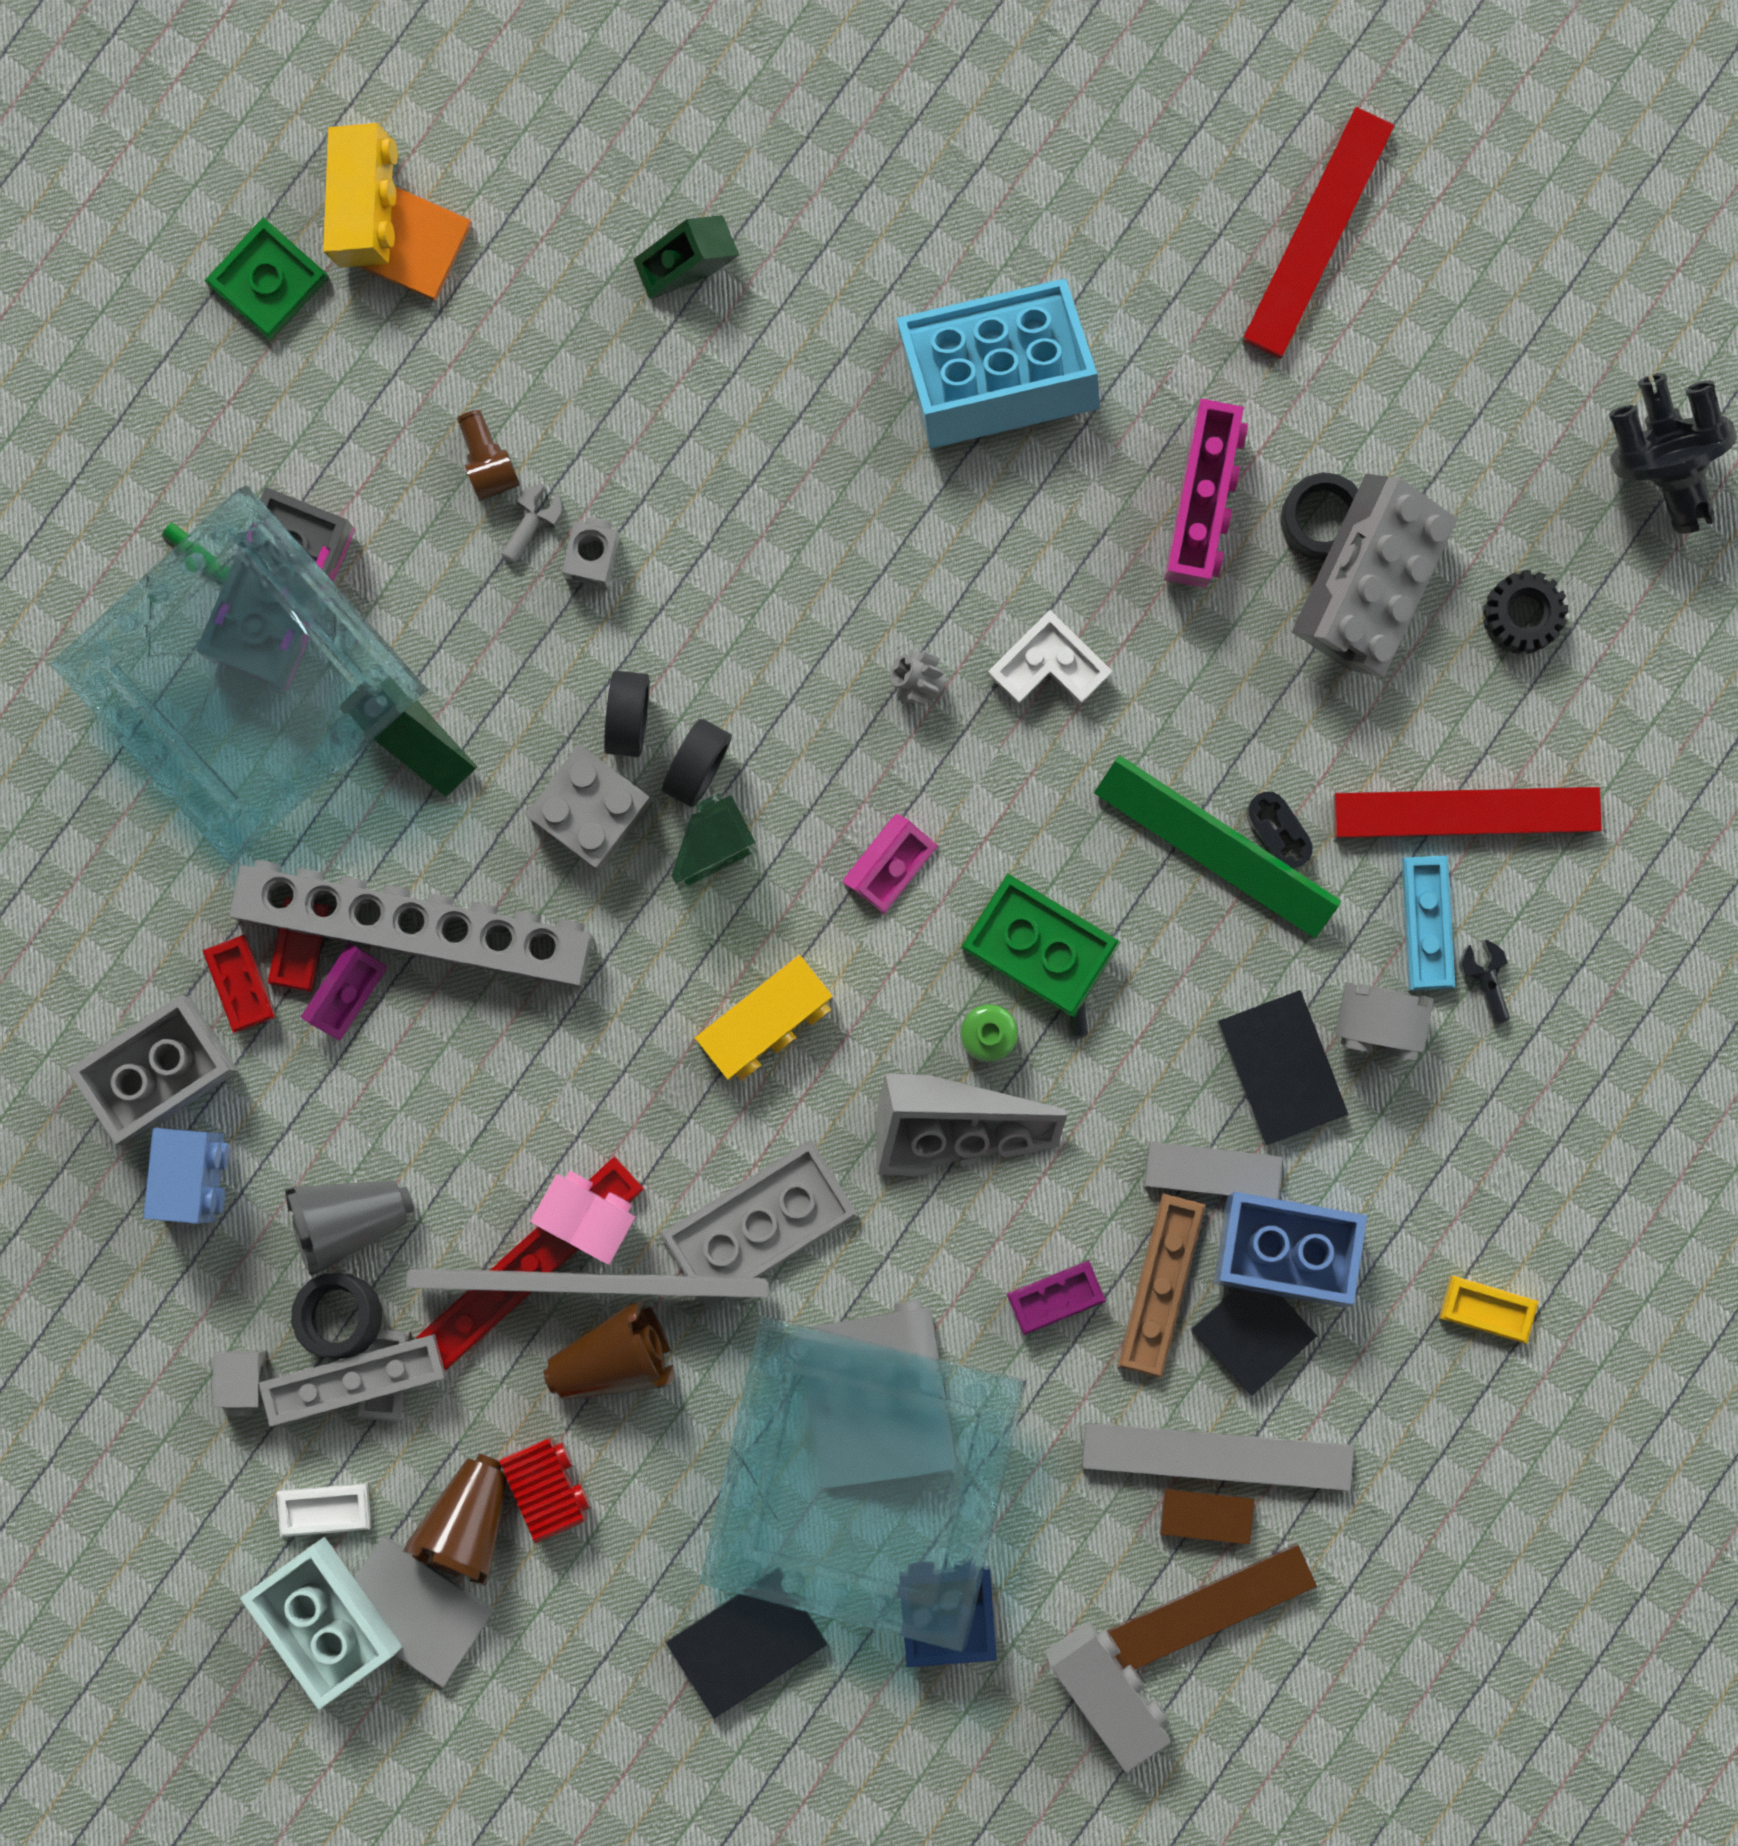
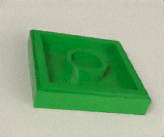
M262 217L204 281L267 339L272 341L330 277L269 221Z

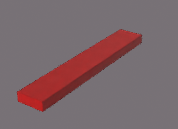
M1357 106L1355 107L1242 339L1243 342L1278 359L1282 358L1395 124Z
M1600 787L1333 794L1335 838L1591 833L1602 831Z
M616 1156L589 1179V1181L593 1182L590 1191L604 1199L611 1192L631 1203L645 1190ZM537 1226L489 1271L555 1272L579 1248ZM467 1290L416 1338L419 1339L435 1334L444 1370L446 1371L533 1291Z

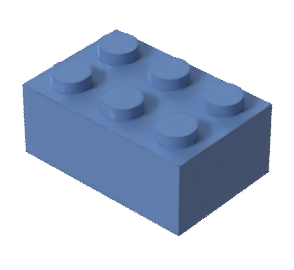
M1232 1192L1227 1196L1213 1284L1343 1308L1354 1305L1367 1215Z

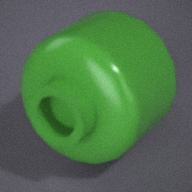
M984 1004L975 1007L966 1015L961 1025L960 1039L963 1048L972 1058L980 1062L992 1063L1004 1059L1013 1051L1018 1041V1027L1015 1018L1007 1009L999 1005Z

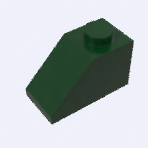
M721 215L684 220L633 260L649 299L713 275L738 257L739 252L724 216Z

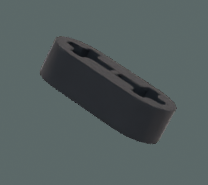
M1274 792L1257 794L1249 802L1246 809V818L1249 825L1268 853L1293 869L1303 866L1310 859L1313 852L1310 837L1286 801L1279 794ZM1263 801L1267 806L1274 803L1277 806L1278 810L1273 816L1280 828L1275 830L1268 819H1264L1261 822L1257 819L1256 814L1261 810L1258 802ZM1282 831L1289 841L1295 842L1299 840L1303 847L1298 851L1301 857L1299 860L1296 861L1293 856L1286 858L1282 856L1280 851L1285 847L1283 840L1279 836V833Z

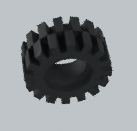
M1523 570L1520 574L1515 572L1500 581L1487 596L1488 601L1483 607V613H1486L1483 623L1484 627L1489 626L1491 630L1488 634L1493 641L1496 638L1500 642V648L1504 650L1511 648L1513 649L1512 653L1521 654L1522 652H1527V654L1534 653L1554 641L1560 635L1559 632L1565 627L1567 620L1564 618L1568 613V605L1563 603L1566 595L1563 590L1558 592L1555 588L1558 583L1554 579L1548 581L1544 579L1546 576L1544 573L1538 572L1534 575L1531 574V570ZM1527 596L1537 601L1541 608L1542 616L1536 627L1524 629L1512 622L1509 615V607L1515 598Z

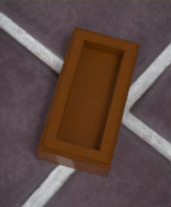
M1164 1488L1159 1533L1160 1535L1250 1545L1254 1499Z

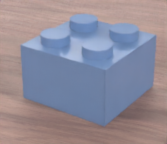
M153 1128L143 1219L186 1223L215 1222L216 1214H222L225 1202V1189L219 1187L221 1169H227L230 1153L229 1143H223L224 1133Z

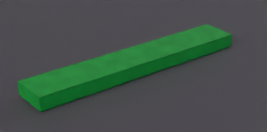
M1118 755L1094 791V794L1315 939L1342 901L1121 755Z

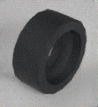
M1321 472L1306 476L1292 488L1282 506L1280 523L1285 539L1295 551L1310 559L1325 560L1334 540L1322 542L1308 537L1300 528L1298 521L1299 507L1302 501L1310 494L1326 491L1341 497L1349 510L1358 488L1352 481L1339 474Z
M617 670L612 673L605 719L604 750L606 754L630 757L641 756L649 704V674Z
M699 719L687 734L674 757L664 779L662 792L689 807H694L700 801L717 773L729 748L732 734L705 719Z
M324 1273L310 1279L298 1291L292 1305L291 1325L296 1339L308 1352L322 1358L346 1359L364 1353L376 1340L382 1326V1306L377 1293L366 1281L343 1273ZM332 1290H344L351 1293L359 1307V1322L354 1333L347 1340L340 1343H331L323 1339L318 1334L315 1325V1311L319 1301L326 1293Z

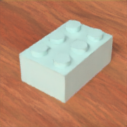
M325 1537L240 1597V1600L318 1710L386 1662L402 1648V1645Z

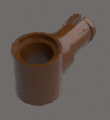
M472 410L459 416L457 421L469 450L467 455L469 463L465 464V468L478 500L483 501L520 486L506 449L501 450L499 444H494L481 411Z

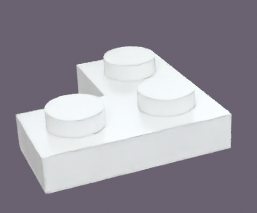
M1049 610L987 674L1018 705L1049 674L1081 705L1113 671Z

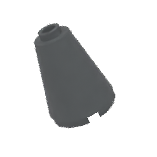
M395 1180L296 1186L284 1189L288 1212L293 1211L294 1214L292 1215V1227L309 1276L323 1271L408 1223L406 1214L414 1212L407 1187L399 1188Z

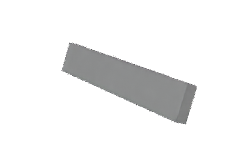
M1085 1422L1082 1468L1351 1491L1354 1446L1351 1444Z

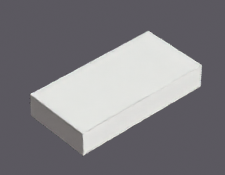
M368 1483L280 1490L277 1492L280 1537L370 1530L372 1528Z

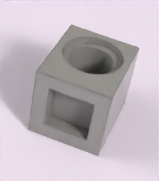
M586 518L585 523L574 521L562 569V574L566 580L609 589L620 542L618 532L611 529V523L596 518ZM592 541L601 543L604 546V552L599 559L587 561L581 557V550L585 544Z
M219 1351L213 1353V1408H226V1416L253 1415V1407L264 1405L259 1383L266 1381L267 1351Z

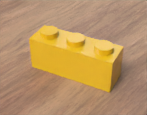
M379 123L328 127L323 252L340 268L389 264L390 248L395 243V232L391 223V206H394L396 203V188L392 181L393 165L398 160V149L395 140L389 136Z
M799 954L694 1038L727 1080L730 1081L737 1076L742 1082L762 1066L758 1061L761 1055L770 1048L777 1054L793 1042L797 1037L792 1031L804 1021L813 1026L831 1011L827 1003L833 999V996Z

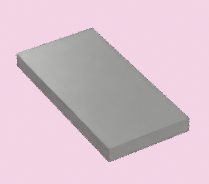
M809 1140L665 1230L660 1235L686 1276L758 1278L856 1217L858 1213L813 1141ZM699 1296L707 1310L727 1298L721 1296Z

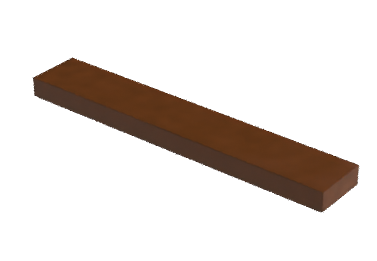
M1296 1543L1106 1631L1120 1650V1653L1115 1656L1123 1668L1131 1665L1135 1670L1317 1587V1584L1299 1545Z

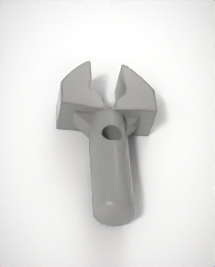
M538 484L525 489L517 500L518 505L523 507L524 518L502 551L503 558L509 562H517L539 526L550 524L556 527L562 518V502L558 493H556L551 501L550 507L546 510H540L536 514L535 504L546 489L544 484Z

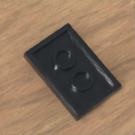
M1301 990L1216 1021L1264 1146L1349 1114Z
M777 1567L666 1640L667 1646L714 1719L828 1645L827 1640L780 1567Z

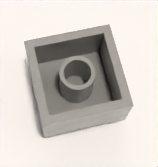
M578 744L525 815L598 872H601L653 804V801L647 794L582 745Z

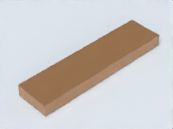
M1161 1193L1117 1364L1118 1367L1162 1378L1206 1207L1205 1204Z

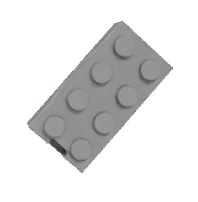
M1365 474L1291 633L1350 671L1385 677L1458 518L1399 477Z

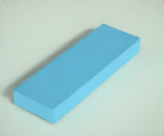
M1448 856L1402 858L1409 991L1454 989L1455 973Z

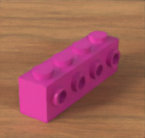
M1200 399L1195 410L1163 580L1207 588L1212 577L1219 578L1224 552L1217 551L1220 534L1227 535L1232 509L1225 508L1228 491L1235 492L1240 472V466L1233 465L1236 449L1243 450L1248 430V423L1241 422L1244 411L1243 406L1207 399Z

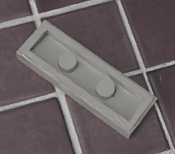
M1149 1142L1144 1186L1220 1195L1240 1192L1278 1199L1283 1157Z

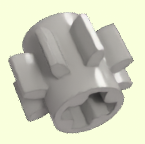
M913 649L909 651V655L899 657L895 661L890 674L891 684L900 688L896 698L912 705L917 703L922 706L926 705L927 700L937 698L945 685L944 671L936 668L940 658L924 650L920 653Z

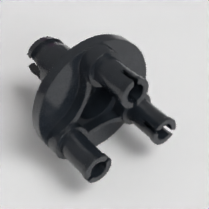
M1652 374L1656 392L1653 391L1652 383L1648 376L1638 381L1648 414L1645 418L1646 431L1643 432L1636 405L1621 406L1609 413L1619 445L1611 456V464L1615 475L1627 480H1650L1662 489L1667 511L1672 519L1671 525L1677 533L1700 531L1698 518H1705L1707 524L1714 522V509L1711 508V498L1705 480L1708 466L1711 461L1719 458L1731 449L1737 440V434L1733 422L1721 414L1713 381H1700L1687 387L1688 389L1685 392L1690 402L1693 417L1683 419L1679 409L1673 406L1666 374Z

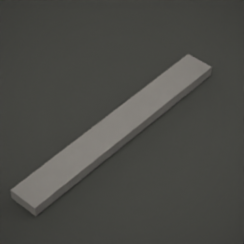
M417 1268L410 1269L406 1274V1288L758 1298L769 1297L770 1280H767V1278Z

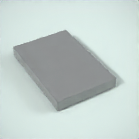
M383 1535L354 1579L402 1645V1648L394 1655L443 1688L495 1610L433 1567L412 1558L411 1554H405L403 1552L404 1548Z

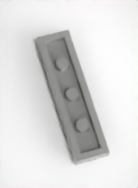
M434 1334L260 1382L259 1387L269 1426L271 1427L442 1380L447 1377Z

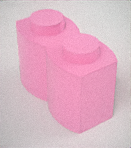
M569 1170L566 1177L556 1174L530 1222L610 1265L637 1217L629 1212L632 1204L611 1192L607 1194L605 1199L590 1191L593 1182Z

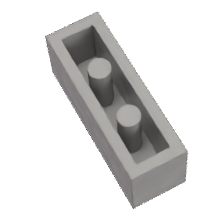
M1088 1621L1045 1650L1051 1669L1126 1773L1171 1743L1165 1726L1170 1723L1167 1715L1156 1700L1150 1703L1146 1701L1140 1692L1145 1688L1144 1683L1131 1665L1123 1668L1115 1656L1120 1653V1650L1106 1630L1098 1633L1093 1624Z

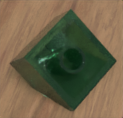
M718 793L696 805L699 811L690 817L671 875L680 891L758 852L756 842L732 795L723 799L721 794Z

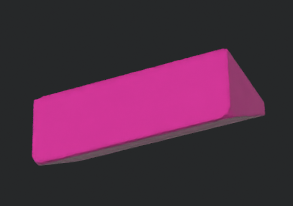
M895 814L844 877L843 883L880 913L885 914L938 845L910 820Z

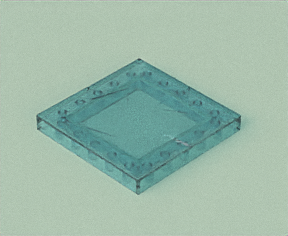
M248 485L235 490L50 663L53 669L230 865L245 855L429 691Z
M768 1316L761 1317L700 1584L962 1652L967 1647L1027 1380Z

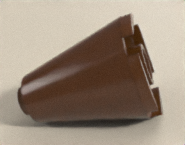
M644 1301L633 1302L548 1359V1368L544 1369L545 1382L552 1394L557 1393L563 1400L660 1389L669 1386L674 1379V1365L665 1367L663 1354L671 1350L663 1327L652 1308L649 1307L642 1310Z
M478 1454L476 1461L467 1458L410 1536L403 1552L411 1554L412 1558L456 1577L457 1575L461 1576V1574L470 1577L469 1582L486 1586L490 1578L507 1478L501 1471L500 1461L483 1454Z

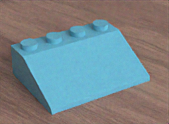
M1066 278L896 318L929 449L1100 409L1098 374Z

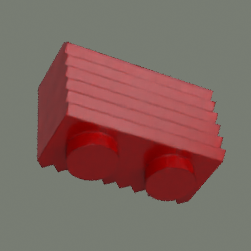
M550 1436L499 1460L535 1544L587 1520L585 1510L590 1509L591 1505L582 1484L574 1486L567 1469L573 1467V1463L563 1442L556 1444L553 1436Z

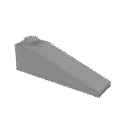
M885 1074L877 1105V1175L922 1176L935 1173L934 1166L958 1161L961 1162L962 1167L975 1165V1158L1000 1153L1001 1156L1008 1158L1056 1148L1059 1145L1067 1118L1066 1109L931 1075Z

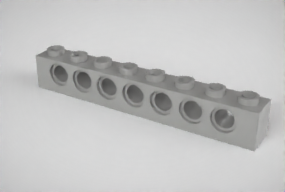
M254 860L253 867L240 864L229 917L236 921L276 929L287 928L288 931L316 935L327 939L583 989L593 941L591 933L583 932L585 924L559 919L557 926L540 923V915L523 911H515L514 918L497 915L498 907L472 902L470 909L453 906V898L437 894H428L427 901L410 898L411 890L385 885L383 892L366 889L368 883L366 881L350 877H341L340 884L323 881L324 873L309 869L298 868L297 875L280 872V864L263 860ZM281 886H290L293 890L292 902L285 908H276L273 904L274 892ZM323 895H334L337 900V907L334 913L327 917L318 916L317 912H315V903ZM368 903H377L381 910L378 921L369 926L362 925L359 919L361 908ZM412 911L422 912L424 916L422 929L415 934L405 933L402 926L404 917ZM454 920H464L468 925L467 936L460 942H449L446 938V928L449 923ZM499 928L510 930L512 941L509 947L503 951L492 950L489 945L491 933ZM544 936L553 938L556 945L553 955L545 960L536 959L532 953L534 942Z

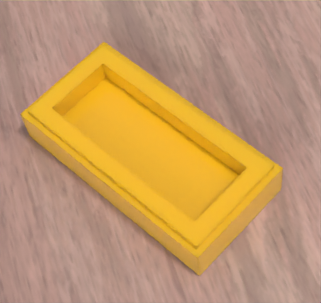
M1450 1275L1438 1318L1527 1344L1539 1301Z

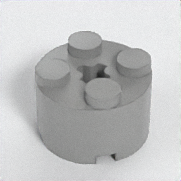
M1345 982L1335 1034L1341 1037L1340 1044L1346 1045V1048L1365 1052H1372L1374 1044L1385 1046L1384 1052L1390 1053L1391 1056L1417 1060L1418 1052H1424L1434 998L1421 995L1419 1004L1420 997L1411 996L1407 992L1360 984L1359 992L1357 993V985Z

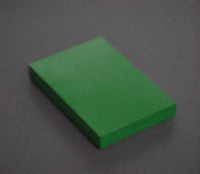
M1007 873L960 948L1074 1018L1121 942Z

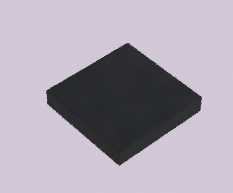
M1234 1288L1190 1328L1251 1396L1317 1337V1334L1282 1296Z

